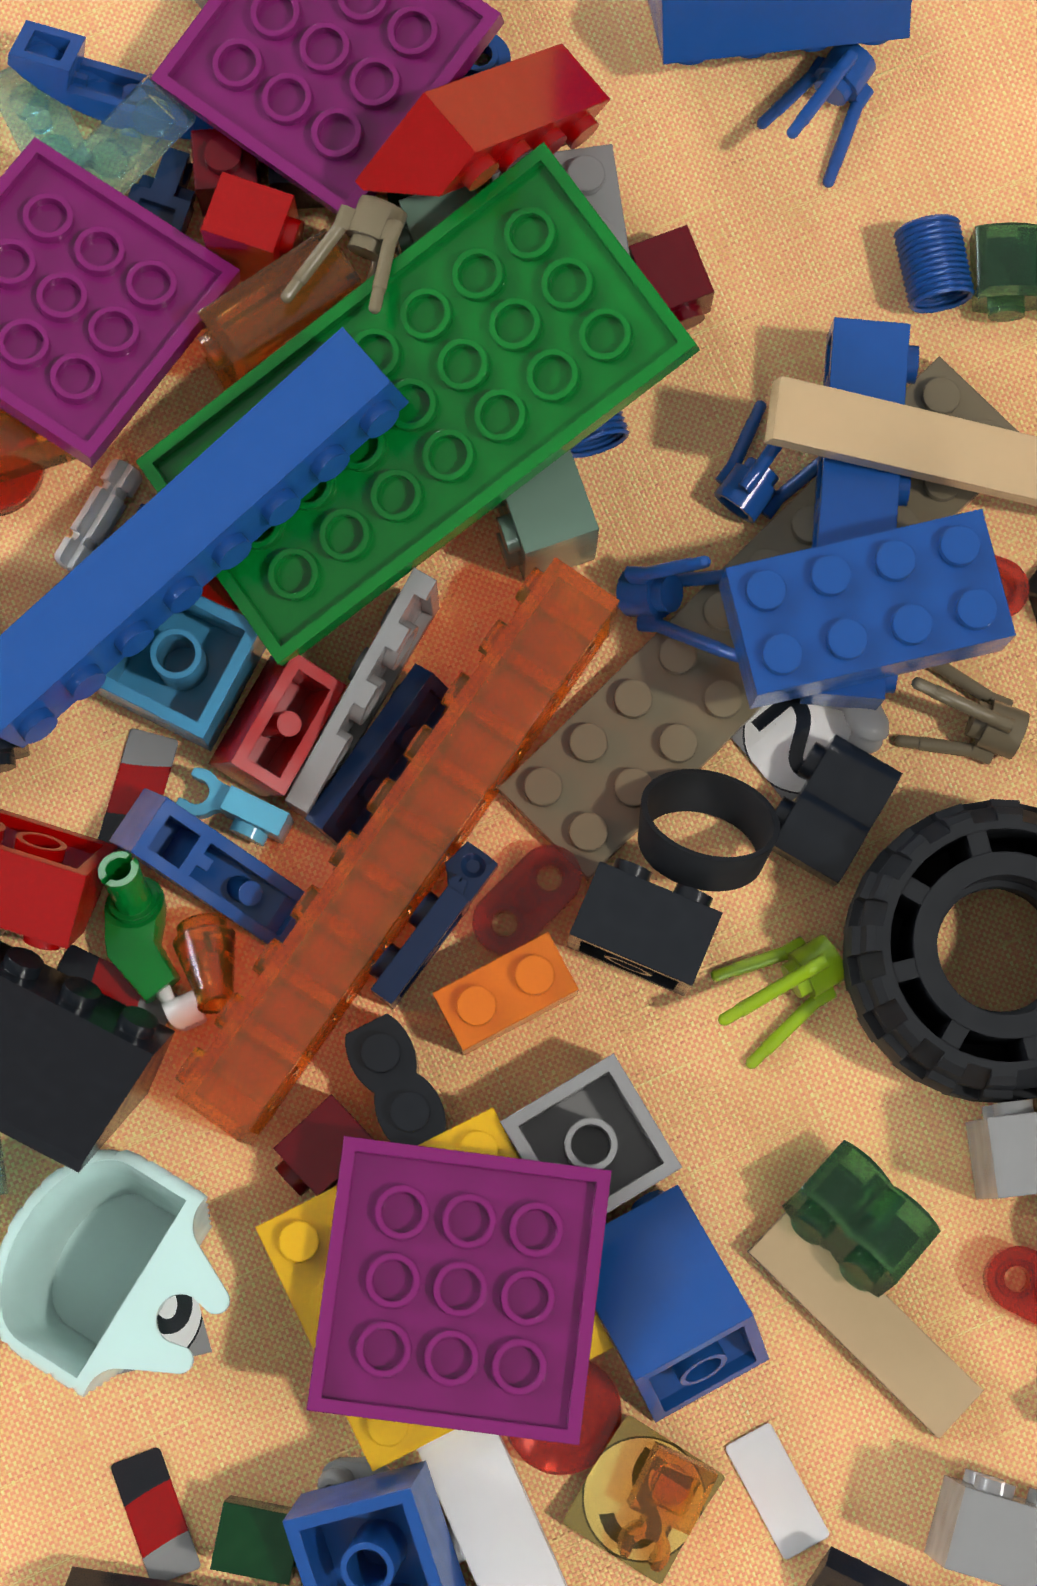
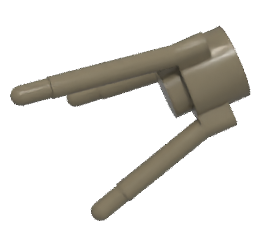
M361 195L355 209L342 204L331 228L280 295L281 300L284 303H290L346 233L350 237L347 248L354 254L371 261L366 280L374 274L375 276L368 307L372 314H378L382 308L396 245L407 220V213L395 204L371 195Z
M949 663L930 667V669L977 698V703L920 677H915L912 680L911 685L914 689L970 715L965 728V735L973 738L974 742L967 743L922 736L898 735L894 739L897 746L918 749L920 751L970 757L988 765L991 763L994 754L1009 760L1014 757L1026 733L1030 714L1013 707V700L992 692Z

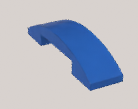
M26 20L8 54V65L25 80L62 104L102 122L148 135L178 139H191V130L214 129L159 90L150 79L151 76L85 58V36Z

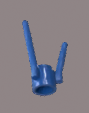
M858 44L833 46L825 58L818 56L808 71L757 120V127L761 130L766 129L814 85L816 92L787 129V136L790 139H795L804 127L809 124L825 101L835 106H843L848 101L850 106L822 182L827 188H831L835 183L861 112L874 93L873 89L867 84L876 70V63L873 57Z
M758 400L755 403L727 464L715 478L720 484L714 492L717 500L732 513L749 523H755L761 514L768 519H772L787 499L817 475L818 457L779 489L775 490L774 485L779 478L769 466L782 447L767 444L758 459L748 457L745 463L742 464L766 410V403L762 400Z
M708 556L689 557L650 566H627L618 579L616 599L624 615L637 617L638 631L657 632L715 656L738 662L735 648L663 620L664 617L675 612L680 607L683 599V587L720 583L724 570L693 572L710 566L711 559Z

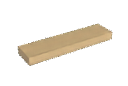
M791 1205L747 1251L935 1437L940 1438L984 1391L794 1205Z

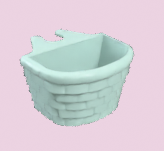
M99 1149L79 1173L66 1166L57 1168L42 1181L41 1185L25 1201L24 1206L17 1211L0 1245V1340L7 1343L10 1349L23 1360H28L45 1374H51L56 1381L67 1388H73L82 1397H85L89 1391H94L97 1386H102L104 1382H108L111 1377H116L117 1373H122L124 1369L173 1374L188 1372L194 1363L193 1353L187 1347L170 1342L162 1336L158 1328L157 1316L166 1300L175 1295L183 1294L193 1297L211 1314H221L230 1305L229 1293L200 1247L212 1227L210 1225L212 1220L209 1219L211 1215L208 1214L210 1209L207 1208L209 1204L206 1203L208 1197L153 1161H148L143 1156L127 1149L122 1151Z

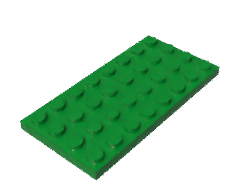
M544 142L393 259L382 308L378 314H372L368 307L374 274L136 460V463L157 493L160 492L342 327L409 401L399 411L397 421L387 432L376 438H369L350 455L348 465L338 476L327 482H320L301 499L299 509L290 519L280 525L271 526L252 543L250 553L241 563L231 569L222 570L216 575L277 664L284 666L292 658L302 655L407 575L413 568L424 562L700 351L695 341Z

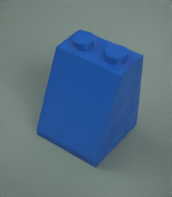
M678 1185L665 1192L663 1190H656L645 1194L632 1205L629 1212L609 1223H605L595 1311L655 1423L769 1360L752 1311Z

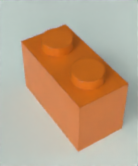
M549 932L433 992V996L463 1055H466L577 996L579 989Z

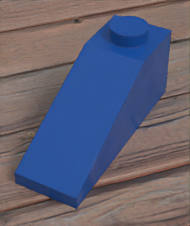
M146 788L143 789L109 840L121 850L131 853L133 858L136 857L139 862L282 954L318 901L168 797Z

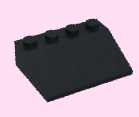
M0 941V1132L79 1173L148 1094L175 1031L159 1023L156 1016L151 1012L136 1006H126L104 995L93 982L81 977H70L44 964L43 959L35 952L22 947H11Z

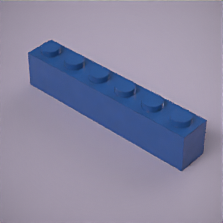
M834 317L826 337L823 385L905 405L906 383L915 384L919 367V346L909 345L911 324ZM818 456L811 548L896 529L898 506L906 507L909 501L911 477ZM898 675L801 697L800 704L877 710L885 700V693H895Z

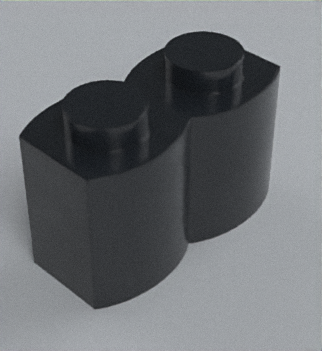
M837 734L830 740L827 747L815 742L797 772V775L806 779L795 801L783 796L775 809L780 821V834L772 851L834 887L839 884L903 773Z
M385 1014L346 1034L345 1047L351 1068L357 1078L375 1094L376 1116L384 1134L391 1142L419 1145L448 1130L444 1106L432 1085L419 1074L418 1057L413 1043L405 1029L396 1019L389 1014Z

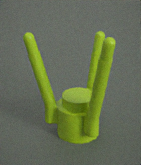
M820 934L807 943L799 936L780 948L734 962L711 972V979L719 982L788 960V962L780 966L783 974L782 978L720 1014L718 1022L722 1026H727L739 1018L748 1015L790 989L800 999L808 994L810 996L747 1058L745 1063L747 1068L755 1069L819 1007L837 997L833 987L844 981L843 960L825 935Z

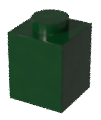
M230 1495L223 1503L210 1569L289 1585L294 1578L297 1566L282 1521L292 1507Z

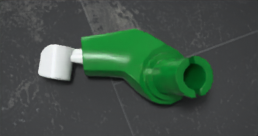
M127 851L113 852L107 855L98 867V877L109 893L104 906L105 945L109 960L146 1004L156 999L161 1002L167 1020L175 1029L188 1031L206 1023V1014L194 989L175 997L172 987L179 982L181 977L162 946L167 910L163 890L156 881L143 876L139 861L136 857L132 859L131 853Z

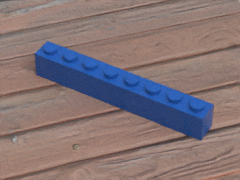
M343 327L0 635L1 739L24 748L28 744L38 742L49 735L57 725V718L77 700L86 699L97 692L104 684L106 674L125 657L136 655L145 649L152 641L154 631L173 614L181 613L193 606L201 597L203 587L222 570L231 569L241 563L250 553L252 543L271 526L280 525L290 519L299 509L301 499L320 482H327L338 476L348 465L352 453L369 438L381 436L395 424L399 417V411L409 401Z

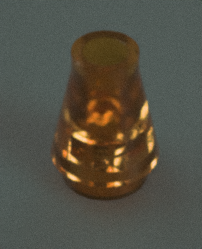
M202 913L184 919L177 925V936L173 940L172 946L195 995L197 1008L204 1014L225 1012L236 1004L234 993L236 932L228 926L226 918L220 914Z

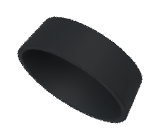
M701 769L675 770L653 779L642 793L638 828V845L642 855L663 876L676 883L698 890L730 891L751 883L760 874L780 834V821L771 803L750 785L726 774ZM681 811L712 815L727 821L742 831L751 841L756 852L737 857H719L695 852L668 838L658 829L653 821L662 815Z

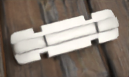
M115 458L109 463L101 476L104 484L102 487L95 486L70 527L73 530V535L71 538L65 536L56 550L54 559L69 572L89 556L95 547H99L105 538H108L127 507L124 504V499L126 497L132 498L141 484L142 475L140 471L126 461Z

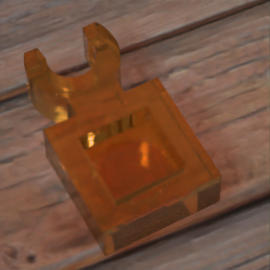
M655 1441L627 1499L629 1507L641 1513L639 1519L627 1523L620 1531L617 1540V1548L620 1555L628 1559L636 1542L641 1539H650L655 1542V1546L650 1553L648 1563L651 1570L660 1572L670 1558L671 1547L667 1537L671 1529L674 1528L690 1535L718 1477L716 1470Z

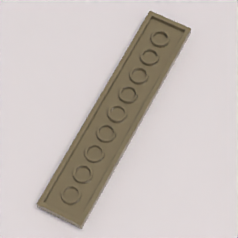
M940 356L917 377L915 384H910L906 388L905 405L1019 432ZM816 477L721 570H724L726 567L811 548ZM911 478L908 504L906 507L898 506L897 528L957 515L979 493ZM719 584L705 585L668 621L734 648ZM656 633L498 788V792L588 881L595 874L600 861L606 863L638 832L641 797L645 787L653 779L667 772L682 769H701L762 707L749 708L738 662L715 656Z

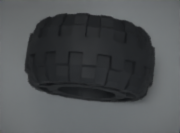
M989 799L969 804L961 803L935 812L904 830L879 853L863 875L849 905L843 930V969L846 991L850 994L858 1016L857 1020L870 1041L874 1042L890 1059L893 1066L912 1080L937 1090L941 1094L973 1102L1003 1103L1037 1098V999L1023 1008L1012 1011H990L972 1005L958 994L947 980L940 964L937 947L938 933L945 916L954 904L971 893L987 889L1005 890L1023 898L1037 910V808L1020 804V800Z

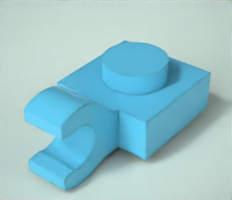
M193 768L191 776L198 782L208 786L209 795L204 802L199 804L190 803L180 797L176 804L198 819H206L217 813L224 814L227 818L233 820L229 828L231 832L263 847L267 838L280 844L284 843L294 824L289 812L233 785L230 787L224 784L207 769Z

